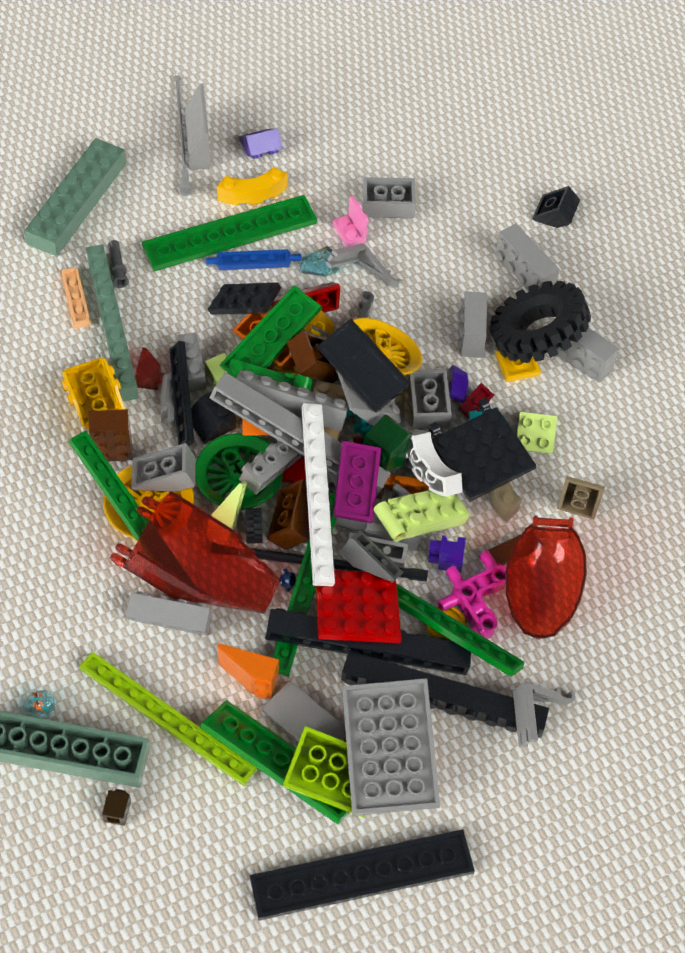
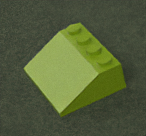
M305 726L282 787L352 813L347 742Z

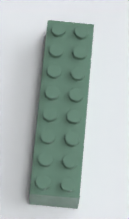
M95 138L24 230L27 245L57 257L127 164L125 149Z
M0 711V762L140 788L150 751L149 738Z

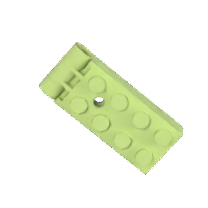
M430 490L392 498L388 502H380L373 509L394 542L464 525L471 516L457 494L445 497Z

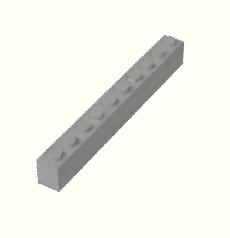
M225 372L215 385L209 398L304 455L302 418ZM324 433L327 470L338 476L342 443ZM380 466L376 497L390 475V472Z

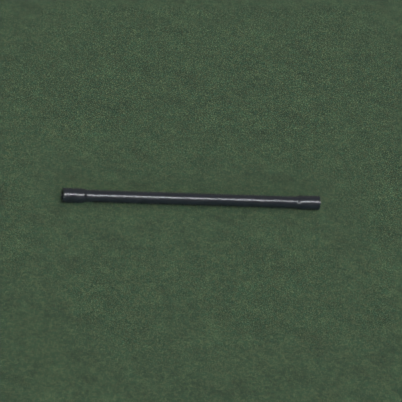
M214 542L211 548V554L238 556L300 565L304 555L245 548ZM333 559L334 569L363 571L353 567L346 560ZM400 568L403 571L402 575L399 576L400 578L427 582L428 570Z

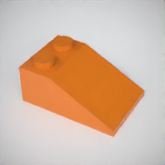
M219 643V665L256 697L272 699L279 678V660Z

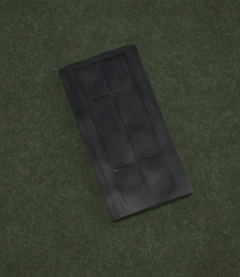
M352 319L345 322L317 347L319 352L375 413L380 411L410 384V381Z

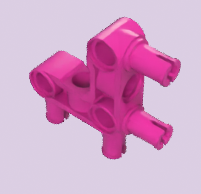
M486 550L479 555V559L487 569L486 571L466 580L463 579L456 566L446 570L445 573L453 584V591L450 595L438 600L437 604L442 612L458 605L472 627L470 629L488 639L493 636L498 621L493 611L488 609L482 597L490 593L495 594L503 589L510 577V572L507 567L499 563L497 564L489 550ZM462 592H467L469 596L464 595ZM483 625H489L491 628H485Z

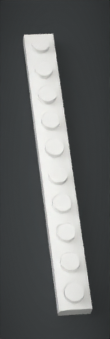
M303 403L301 409L313 586H333L335 578L322 405Z

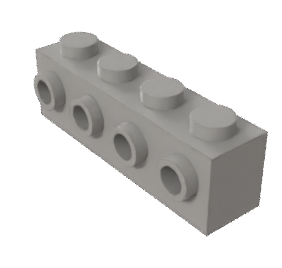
M277 440L276 444L271 443L267 447L266 452H260L252 463L248 462L243 466L239 480L241 482L246 481L247 487L256 495L303 455Z
M138 591L137 594L131 593L125 615L128 620L208 635L213 612L208 608L207 604L196 603V605L188 604L189 601L183 599L171 601L169 597L157 595V598L151 597L149 593Z

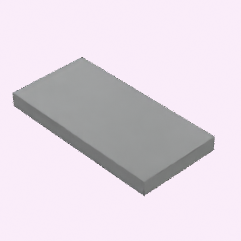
M290 680L262 708V712L297 742H299L305 726L346 741L345 726Z

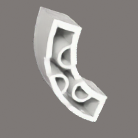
M411 432L412 436L406 453V459H410L413 466L412 471L417 479L429 486L430 491L447 497L462 493L461 473L451 470L441 461L434 449L431 432Z

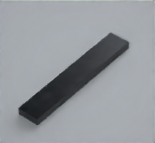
M178 341L169 349L178 445L186 443L189 447L194 443L186 349L185 342Z

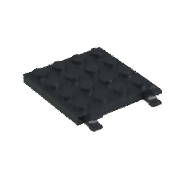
M486 398L479 400L480 405H478L483 414L443 434L437 422L429 425L431 428L429 432L433 436L432 443L435 451L448 468L461 473L462 491L469 502L536 469V463L497 407L491 409Z

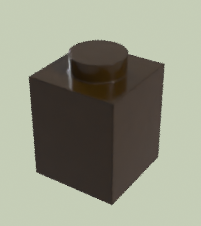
M115 789V791L108 790L102 812L104 822L125 826L131 805L130 794L121 789Z

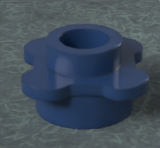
M287 568L283 569V574L279 578L280 585L285 588L286 592H289L290 588H294L296 583L295 573L288 572Z

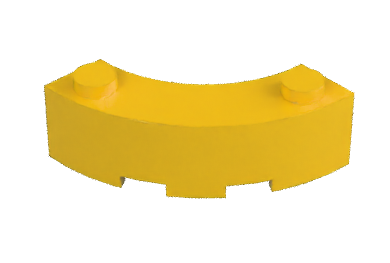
M272 167L265 174L255 178L238 179L226 175L217 186L218 201L231 205H239V203L257 205L271 197L274 199L288 187V173Z

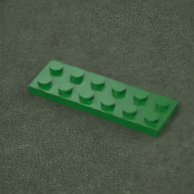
M294 285L221 362L220 367L228 372L231 359H235L267 369L287 348V342L301 333L322 310L321 305Z

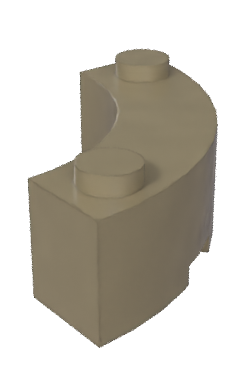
M510 482L487 493L492 501L493 508L504 521L508 522L519 511L522 498L513 490Z

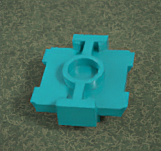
M348 409L347 418L353 416L356 423L354 425V434L360 432L361 437H365L370 431L371 426Z

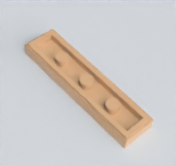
M78 267L60 270L74 329L92 326Z

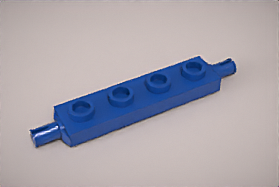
M288 249L218 252L217 257H206V265L217 264L219 270L288 268L291 261H301V253L290 254Z

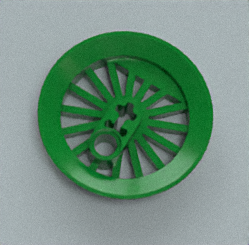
M243 433L228 434L211 441L200 452L195 463V480L201 493L208 500L220 506L225 500L223 497L229 491L231 493L241 483L239 480L242 474L241 469L248 462L250 454L256 457L260 452H266L265 450L270 443L260 437L243 435ZM239 453H245L243 459L241 458ZM215 463V464H217V465H218L219 467H221V468H218V467H215V466H212V465ZM283 473L256 495L246 486V494L243 497L240 510L254 508L269 500L280 487ZM212 482H217V483H215V484H213V485H210V486H209V484H208V483H212ZM223 488L218 494L214 492Z

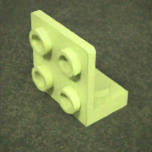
M519 412L517 418L519 420L517 437L527 451L553 453L557 416Z

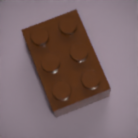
M302 331L287 342L289 353L295 362V369L300 375L328 383H334L339 379L337 370L317 349L327 338Z
M128 409L89 411L90 437L108 462L133 460Z
M305 479L299 480L279 491L267 540L284 550L310 538Z

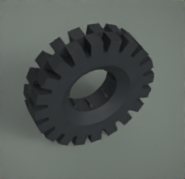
M552 281L543 282L541 288L538 287V284L529 286L528 293L521 289L515 293L517 299L508 297L503 301L505 306H498L495 310L496 315H492L489 329L498 351H500L504 358L508 357L510 361L514 362L520 359L521 363H529L533 357L534 361L537 362L544 360L545 353H548L551 358L559 355L557 348L560 347L566 351L572 347L570 341L578 342L583 337L581 332H586L589 327L588 322H591V312L579 287L576 288L575 284L570 282L565 284V281H556L553 285ZM556 317L551 323L542 328L532 331L526 330L539 319Z

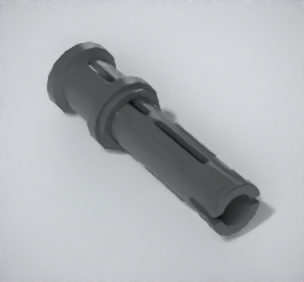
M112 240L108 243L112 261L111 274L114 276L113 285L117 288H123L129 283V279L126 276L127 269L122 262L119 242Z

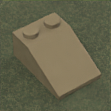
M566 476L557 509L594 520L605 486Z

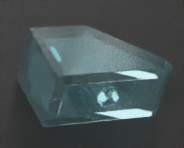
M326 246L303 257L299 272L327 277L337 273L340 266L329 268L326 265L333 251L330 247Z

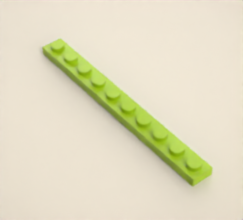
M92 652L79 666L83 673L245 787L256 773L257 768L96 653Z

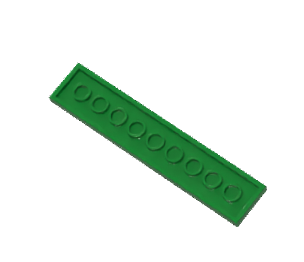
M301 195L142 241V247L153 272L314 225L317 224V218L305 195Z

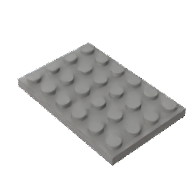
M427 679L342 686L352 815L440 808Z

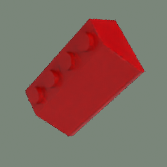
M323 283L301 290L321 305L323 313L339 309L340 285L338 283ZM285 295L277 296V297L274 299V301L272 302V304H271V306L269 307V309L267 310V313H269V311H270Z

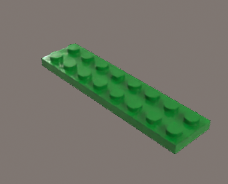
M227 700L201 723V729L283 786L296 750L294 746ZM288 789L337 825L349 813Z

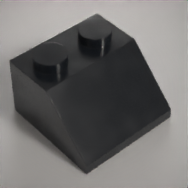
M570 186L543 194L532 219L555 228L568 226L572 222L580 199Z
M212 391L201 396L191 408L193 429L203 444L237 428L235 413L210 399Z

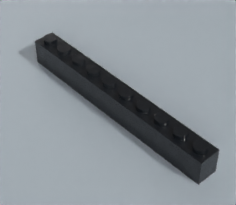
M281 608L270 609L265 636L266 640L344 654H348L350 650L388 662L467 675L471 664L472 653L454 641H448L442 637L431 638L424 634H409L401 630L400 643L318 639L317 616H309L303 612H287Z
M350 650L348 652L341 681L348 685L427 679L430 709L438 708L451 715H462L468 720H479L489 726H500L509 732H517L513 697ZM534 704L538 738H541L549 708Z

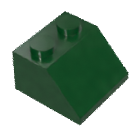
M384 415L365 435L363 445L381 448L379 465L385 470H390L403 466L412 433L388 415Z

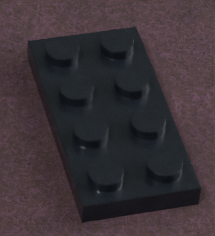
M278 282L224 284L207 310L211 315L266 314L282 287Z

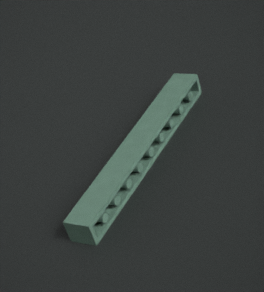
M104 245L86 247L88 264L110 360L115 372L114 377L118 378L121 389L118 390L122 402L139 399L136 379Z

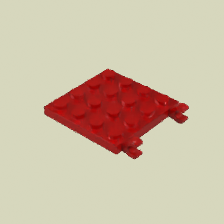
M334 570L335 584L333 586H316L318 639L384 643L401 642L396 580L390 582L363 571Z

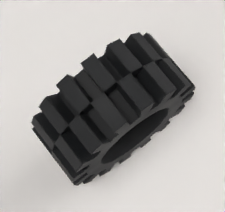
M246 508L247 544L263 543L261 508Z

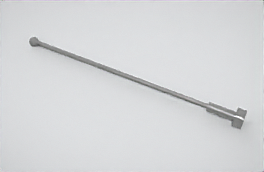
M176 75L174 80L176 81L183 164L181 171L182 183L179 185L181 195L189 196L193 193V184L189 182L188 170L186 169L179 88L180 76Z

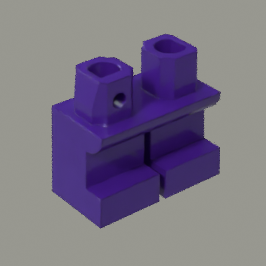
M442 535L441 540L430 539L428 563L438 564V570L444 571L452 566H456L459 573H461L466 538L458 537L457 542L447 541L444 535Z

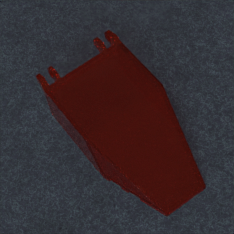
M170 491L160 502L147 496L143 497L141 502L149 509L138 506L136 511L139 515L149 520L133 549L121 543L116 545V550L122 555L128 556V558L126 559L119 554L112 553L110 556L111 561L176 600L183 599L194 603L262 614L266 612L280 583V579L264 561L261 562L254 554L255 551L242 541L243 537L238 532L173 491Z

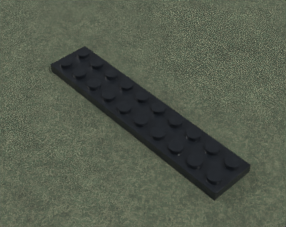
M462 829L249 876L258 921L466 876L474 874L475 869L464 830Z

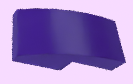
M452 365L449 369V396L452 400L464 403L468 390V374Z

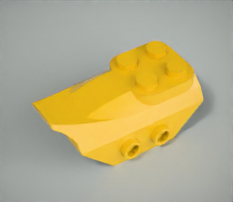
M101 357L61 370L64 379L61 381L65 392L69 391V394H67L70 406L74 405L80 422L86 429L89 430V411L125 409L118 390L121 389L118 378L114 379L115 372L112 364L108 365L106 358Z

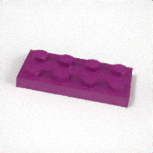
M347 441L342 442L333 517L370 524L373 522L381 448Z

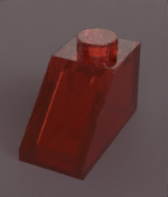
M142 347L135 374L137 388L158 390L159 385L162 384L164 373L161 372V365L149 350Z

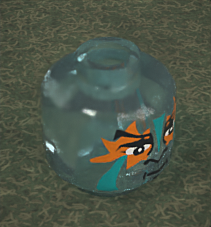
M48 690L31 691L28 694V699L24 700L25 712H29L31 717H50L52 711H55L54 694H50Z

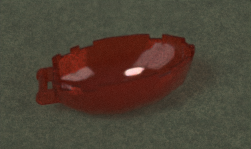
M534 515L533 524L526 527L525 531L522 532L521 536L513 544L506 565L505 594L511 616L524 634L540 641L560 634L574 617L582 600L587 578L586 553L579 535L573 529L574 518H569V520L538 518V515Z

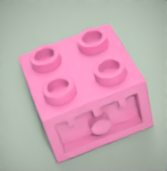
M350 196L348 215L333 219V226L346 247L366 242V235L368 234L367 223H369L368 216L361 210L359 201H356L354 196Z

